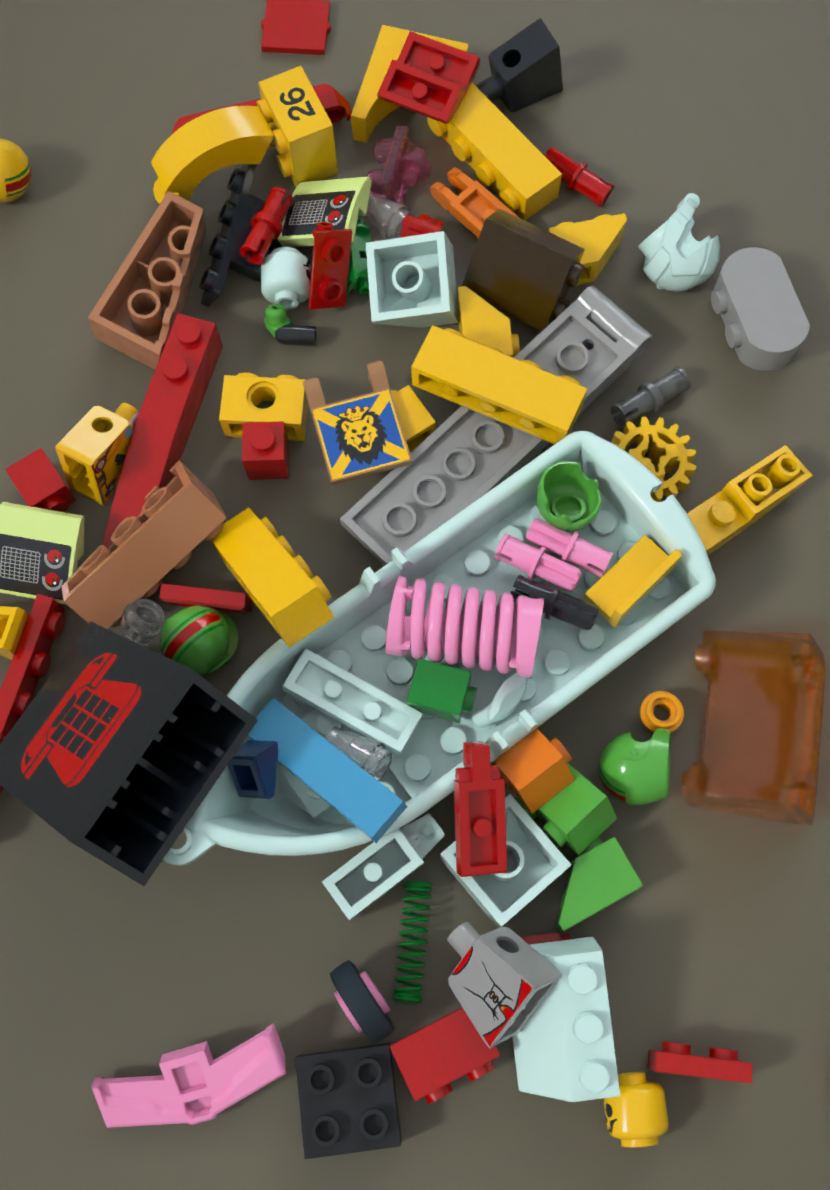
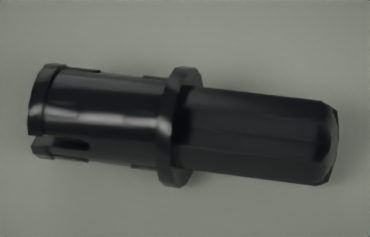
M522 575L517 577L513 585L514 588H517L515 591H511L514 602L520 595L544 599L542 613H545V619L550 620L551 617H555L585 630H590L597 619L599 608L596 605L563 593L562 587L557 586L555 589L524 578Z

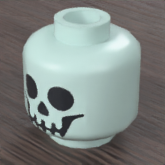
M279 247L268 254L261 264V292L265 299L273 304H281L287 310L294 309L300 303L305 302L310 297L312 273L311 263L308 258L292 247Z

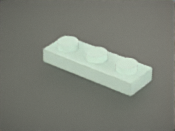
M306 648L282 685L283 691L399 756L423 713Z

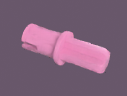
M539 518L534 519L526 534V539L529 542L547 548L548 551L562 557L561 561H568L584 568L599 578L602 577L613 555L612 552L578 537L579 532L575 531L572 535Z
M505 534L496 549L497 553L494 556L496 560L510 564L528 573L529 579L533 580L537 576L567 591H574L582 576L579 568L548 555L547 548L541 547L538 549L509 534Z

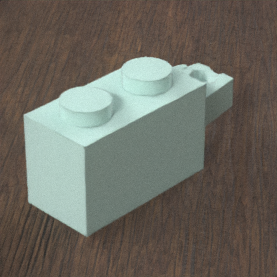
M428 813L403 828L382 836L377 843L373 842L324 879L322 883L346 917L352 920L424 864L422 859L445 834L435 819Z

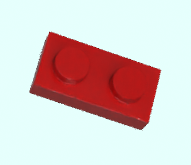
M662 1041V1051L648 1049L647 1069L652 1071L752 1084L753 1063L738 1060L737 1050L709 1047V1056L690 1054L691 1045L665 1041Z

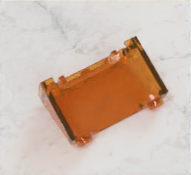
M703 631L702 645H697L695 651V665L697 670H702L704 678L708 681L700 763H693L690 771H685L682 776L681 790L683 797L686 798V803L695 808L786 823L812 825L816 809L826 670L823 652L811 633Z

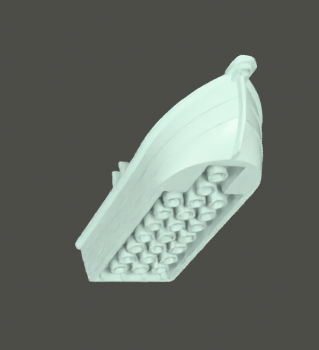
M576 431L564 437L405 552L397 547L391 551L392 561L375 573L370 567L366 568L357 586L328 605L334 616L332 620L290 648L282 638L279 639L244 672L227 696L255 718L275 698L402 799L407 808L383 835L385 836L410 823L454 791L456 768H464L463 742L483 741L485 744H489L490 763H492L708 599L715 589L716 578L706 549L695 526L674 495H670L663 502H656L652 499L650 494L657 491L663 483L646 466L615 444L592 432ZM556 462L580 463L583 473L588 478L598 480V489L602 499L598 515L593 523L576 532H579L578 537L613 553L603 575L644 535L651 539L668 556L675 549L683 554L675 569L615 628L599 613L590 630L582 629L555 617H551L550 620L545 619V613H542L532 677L527 680L525 691L519 704L511 715L504 720L491 723L482 728L474 724L472 719L473 712L491 704L504 681L516 673V668H512L508 674H501L497 670L496 663L491 671H484L480 668L479 661L471 669L463 665L462 659L458 665L453 666L449 665L444 657L439 664L471 672L470 685L478 687L471 713L463 712L460 723L423 714L400 756L283 691L282 685L306 648L407 704L406 701L418 659L412 657L411 651L404 657L386 654L388 620L393 593L399 575L407 578L409 586H414V582L418 578L426 581L427 594L424 620L432 585L437 581L443 582L446 586L443 613L449 588L453 584L462 587L461 610L466 590L470 587H476L479 590V607L482 595L486 590L496 592L497 608L501 594L505 592L511 593V591L517 589L513 585L519 575L529 579L528 573L495 559L494 556L497 553L498 544L505 534H509L538 549L541 548L526 539V534L534 519L539 518L547 522L541 516L536 506V490L545 469ZM566 531V532H568V533H570V534L573 535L575 531ZM547 551L548 555L553 556L559 560L562 559V557L550 551ZM565 561L579 568L582 576L574 591H567L562 588V592L586 601L583 599L584 594L600 578L584 568ZM537 576L532 580L552 589L557 587V585ZM407 601L405 615L410 616L412 601ZM427 654V656L423 659V660L431 661V660H429L428 654ZM247 736L243 743L251 739ZM279 762L277 763L275 795L270 799L239 797L227 765L181 832L187 836L186 844L180 849H175L172 845L163 860L175 866L187 865L198 859L215 845L264 855L300 856L344 850L372 840Z

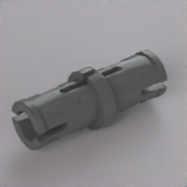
M675 367L671 372L656 381L644 382L639 385L637 392L611 406V414L614 415L620 412L618 416L613 418L614 421L621 428H624L628 421L634 422L649 412L657 413L662 410L665 402L690 389V380L684 383L680 382L688 377L687 373L682 368Z

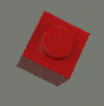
M284 421L242 423V462L249 480L289 479V439Z
M42 448L37 449L5 469L28 506L65 512L70 504L77 501Z

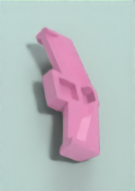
M273 1023L266 1027V1030L214 1060L208 1043L205 1041L162 1054L159 1066L163 1075L109 1079L95 1077L91 1088L107 1128L181 1123L195 1125L215 1119L218 1113L285 1075V1053L276 1026Z

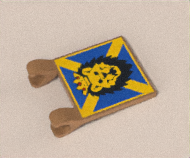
M382 361L367 364L368 379L373 392L334 403H325L318 378H311L303 382L331 485L412 464L410 451Z

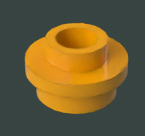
M656 691L649 694L640 706V719L643 725L653 733L658 727L671 730L672 733L681 725L684 718L682 703L675 695L666 691ZM654 708H665L668 712V719L664 721L658 720L654 715Z

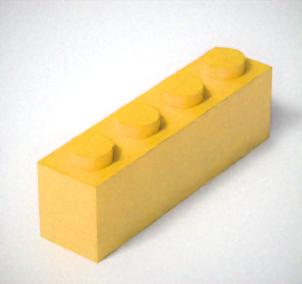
M471 83L462 103L448 125L427 117V122L432 132L438 137L442 136L451 145L456 157L460 161H466L475 170L479 181L486 187L490 186L498 194L501 202L521 219L527 220L558 197L562 173L473 83Z
M432 325L411 366L413 386L552 444H556L571 433L583 407L587 392L586 387L581 386L578 381L569 376H556L542 370L539 365L530 360L523 359L519 361L503 354L500 349L493 345H480L466 339L460 332L454 329L446 328L443 330Z
M248 507L223 523L219 533L210 539L224 564L289 648L334 618L326 603L327 600L332 598L327 587L317 575L313 577L300 555H295L283 535H278L266 516L260 520Z

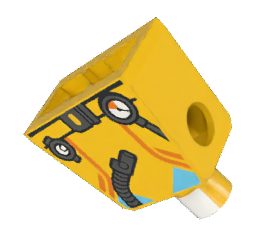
M121 403L113 413L101 406H94L56 445L55 449L67 484L71 490L102 506L105 505L118 485L133 429L140 413L135 407L128 403Z

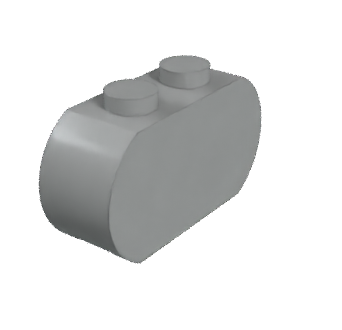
M750 247L738 250L726 259L711 293V303L715 313L720 314L723 319L725 337L729 347L735 348L740 362L752 369L773 371L786 366L793 360L808 335L810 324L780 256L767 249Z

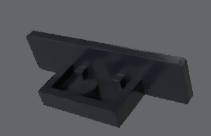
M245 164L241 169L236 167L230 176L227 189L232 191L231 196L224 203L218 217V222L222 223L220 234L217 233L209 249V255L213 256L211 267H207L200 281L199 288L204 290L201 304L209 307L221 295L228 268L261 282V264L256 265L247 261L252 251H249L245 258L240 254V248L244 245L252 229L251 220L255 214L262 210L266 202L249 193L257 164ZM276 239L272 241L265 257L273 251Z

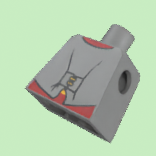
M464 922L447 939L462 958L448 978L449 986L489 1049L518 1034L562 977L557 968L508 927L503 926L480 936L469 922Z

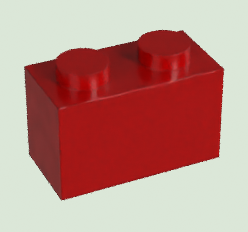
M463 1007L389 1046L414 1101L425 1097L427 1104L435 1102L453 1091L450 1085L452 1081L466 1074L469 1080L473 1081L495 1069L492 1060L500 1056L496 1046L490 1049L487 1047Z

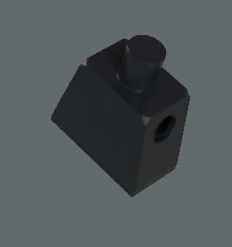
M541 18L536 20L492 51L488 57L492 76L475 85L491 102L501 98L510 112H516L563 90L560 46Z

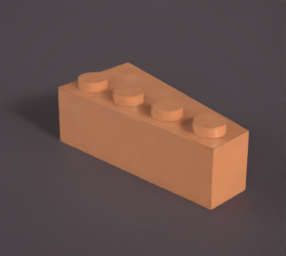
M170 191L167 192L88 316L95 339L154 370L156 369L176 315L183 312L206 235L203 208Z
M180 460L169 470L175 477L161 489L155 485L144 497L146 502L137 518L135 516L125 517L115 528L116 530L111 536L112 545L109 548L104 545L98 546L61 586L63 602L87 623L94 622L106 629L110 626H119L130 614V608L141 597L146 599L154 594L161 585V579L171 569L177 570L185 565L192 556V550L201 541L212 539L222 529L223 521L227 517L215 495Z

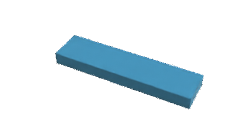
M275 698L256 716L258 721L248 734V737L251 740L277 741L279 751L278 762L375 843L380 840L407 808L402 799Z

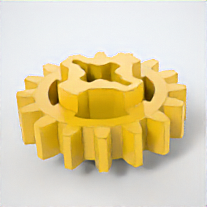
M645 416L641 418L637 428L632 422L628 421L625 424L624 433L619 431L614 433L612 443L625 451L631 444L637 441V448L629 449L628 453L646 466L663 483L657 491L650 494L652 499L656 502H661L663 495L667 498L672 494L676 498L678 490H686L690 483L688 478L692 477L696 470V466L690 463L696 456V450L685 449L691 438L689 435L680 438L676 435L679 425L674 424L669 429L663 427L664 419L661 417L658 418L655 425H650ZM677 468L676 473L670 479L664 481L665 473H671L672 469Z

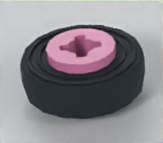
M348 960L330 973L331 980L337 989L334 995L346 1016L359 1033L364 1031L367 1037L376 1044L395 1030L387 1014L390 1008L366 971L360 973L354 963Z

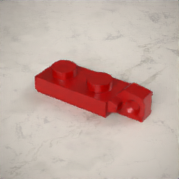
M483 741L463 742L464 768H456V780H454L457 874L461 877L507 873L505 780L500 777L499 766L490 765L489 744H485Z

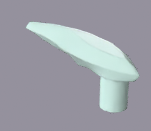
M516 672L505 680L498 689L491 704L473 712L472 719L474 724L482 728L491 723L502 721L511 715L524 694L528 678L520 677Z

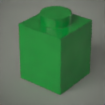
M418 658L406 702L407 705L423 714L460 723L463 712L471 713L478 687L470 685L471 672Z

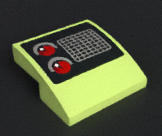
M368 176L300 182L292 194L293 204L289 207L281 223L283 230L277 240L283 247L314 246L312 234L313 230L317 229V223L329 222L333 224V230L352 229L351 243H354L358 216H366L372 180Z
M2 502L0 504V593L33 599L36 598L37 594L54 598L58 603L66 604L63 602L61 586L77 570L78 560L84 554L85 516Z

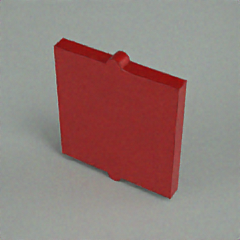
M267 0L265 19L261 20V27L263 29L262 52L325 55L327 33L331 32V24L329 23L330 1Z

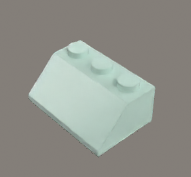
M594 937L530 944L533 949L560 971L562 977L519 1033L512 1036L519 1091L568 1102L620 1096L602 949Z

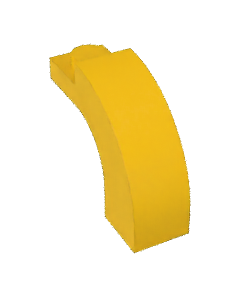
M233 106L217 109L191 120L175 131L161 145L151 161L158 176L153 188L156 201L160 204L168 191L189 201L197 185L216 170L230 165L260 164L274 138V134L259 106Z

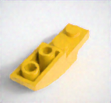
M786 445L729 481L722 491L687 513L701 538L707 555H710L748 528L813 476Z

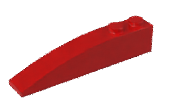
M179 313L176 315L149 384L123 463L102 543L107 548L113 543L111 536L116 530L115 528L125 517L135 516L137 518L146 502L144 497L156 485L161 489L174 478V475L169 470L181 459L223 348L216 323Z

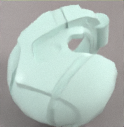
M694 193L687 194L678 204L677 210L638 246L645 255L643 271L652 282H655L658 289L676 292L691 289L708 280L715 272L720 261L718 235L713 239L707 236L702 241H697L692 236L691 228L694 225L692 215L700 203L699 197Z

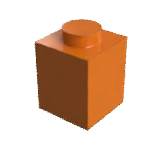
M535 729L494 761L495 765L499 766V772L506 784L531 813L535 812L575 781L567 765L572 758L566 748L557 738L549 742L538 729Z

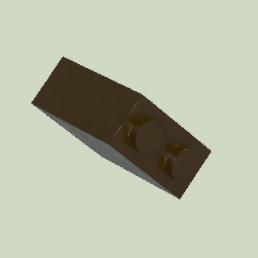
M498 209L485 219L462 286L468 287L494 308L543 331L569 307L570 301L566 300L565 297L569 287L574 288L577 285L584 271L585 265L581 264L580 261L585 249L502 209Z

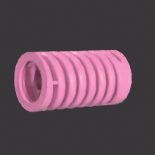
M399 575L393 593L388 620L386 654L404 657L411 651L414 659H424L428 654L429 660L435 663L441 662L445 657L446 662L453 666L458 665L462 659L463 665L471 669L479 661V666L484 671H491L496 663L497 670L501 674H508L512 668H516V672L520 677L531 679L542 619L543 598L535 599L520 595L516 598L514 606L513 595L505 592L499 597L496 608V592L486 590L482 595L479 607V590L476 587H470L466 590L461 610L462 587L453 584L449 588L443 613L446 586L443 582L437 581L432 585L424 620L427 594L426 581L418 578L415 580L414 586H409L407 578ZM407 601H412L410 616L405 615Z

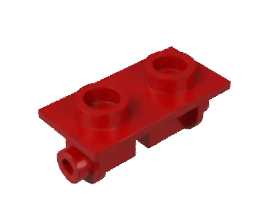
M318 222L317 229H314L312 234L314 237L309 309L345 307L352 229L333 230L332 223Z

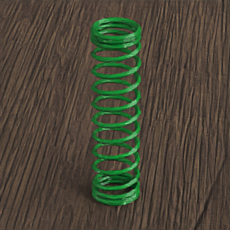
M405 880L403 890L418 896L404 897L402 901L417 907L403 908L401 910L403 914L415 918L403 919L400 921V924L418 930L400 931L399 935L401 937L416 941L400 942L397 945L402 949L418 953H400L396 955L400 960L415 964L397 965L395 968L398 971L417 976L395 977L394 980L396 982L414 987L395 988L392 999L395 1001L421 1003L423 1000L421 998L422 994L408 991H420L424 987L420 984L404 980L423 979L425 977L424 974L403 968L426 966L424 962L405 957L425 956L427 953L424 950L404 945L427 944L428 941L406 934L427 933L429 930L406 922H427L430 919L429 917L406 911L430 910V906L408 900L431 899L432 896L412 890L431 892L433 884L424 881Z

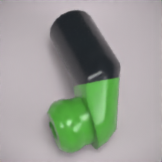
M271 304L266 308L265 327L280 344L316 346V326H295L289 317L286 316L287 309L281 304Z

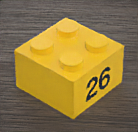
M302 66L258 82L261 100L256 101V104L259 106L274 134L269 148L275 147L279 154L276 155V160L283 177L290 176L295 187H297L300 182L321 181L338 174L333 125Z

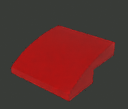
M410 31L397 61L392 59L377 96L379 99L448 125L462 103L477 73L480 59L478 56Z

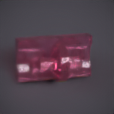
M396 126L393 138L378 139L375 147V157L380 165H384V168L368 170L366 176H369L372 180L371 195L387 197L392 208H403L409 186H415L417 180L427 179L432 170L431 162L424 157L425 150L417 147L408 139L409 129L407 126Z

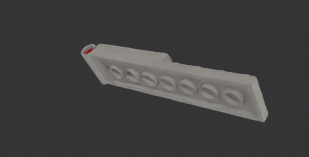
M591 285L514 358L519 361L523 359L530 360L546 372L556 376H569L578 381L581 386L586 387L587 392L583 407L579 413L580 415L631 366V361L637 359L651 343L653 335L595 286ZM461 406L410 453L412 464L395 468L340 518L341 525L385 566L392 561L391 551L397 547L405 552L506 480L512 473L527 465L550 442Z

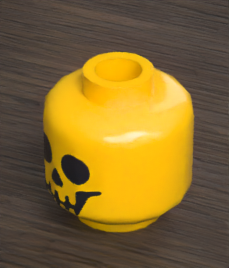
M645 1072L618 1074L620 1096L603 1098L608 1133L612 1137L620 1139L622 1147H647L659 1144V1136L665 1134L669 1127L663 1086L657 1082L646 1081Z

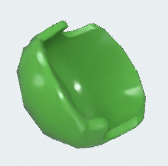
M556 462L546 468L536 490V506L541 516L548 523L562 530L577 531L584 529L595 521L602 505L598 480L588 478L582 471V465L577 462Z

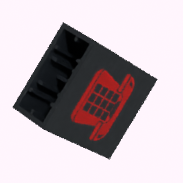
M90 622L1 742L0 785L71 843L142 886H145L258 720L193 669L94 622Z

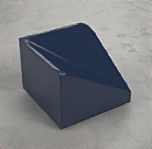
M248 740L239 747L230 760L228 768L239 797L270 799L275 795L279 752L277 741Z

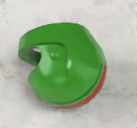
M202 605L187 607L166 619L160 634L159 645L161 654L193 669L199 675L214 672L226 665L236 652L238 646L236 625L229 616L219 610Z
M658 727L652 738L646 742L635 741L631 737V732L616 736L607 743L599 759L598 771L603 787L613 798L628 805H646L668 798L671 730Z

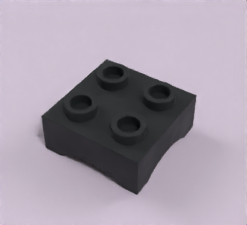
M390 1043L303 1054L295 1057L305 1159L401 1146L402 1140Z

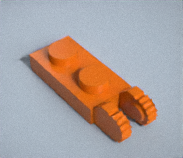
M456 167L448 172L447 179L451 186L460 193L458 196L441 182H436L430 187V193L434 200L445 210H449V213L477 238L480 236L485 219L498 209L518 217L477 180L473 181Z

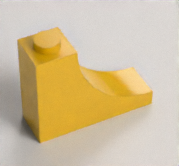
M382 25L351 114L353 140L367 143L379 122L390 112L400 107L379 99L377 93L392 59L397 61L410 32L409 30ZM414 32L468 53L469 44Z

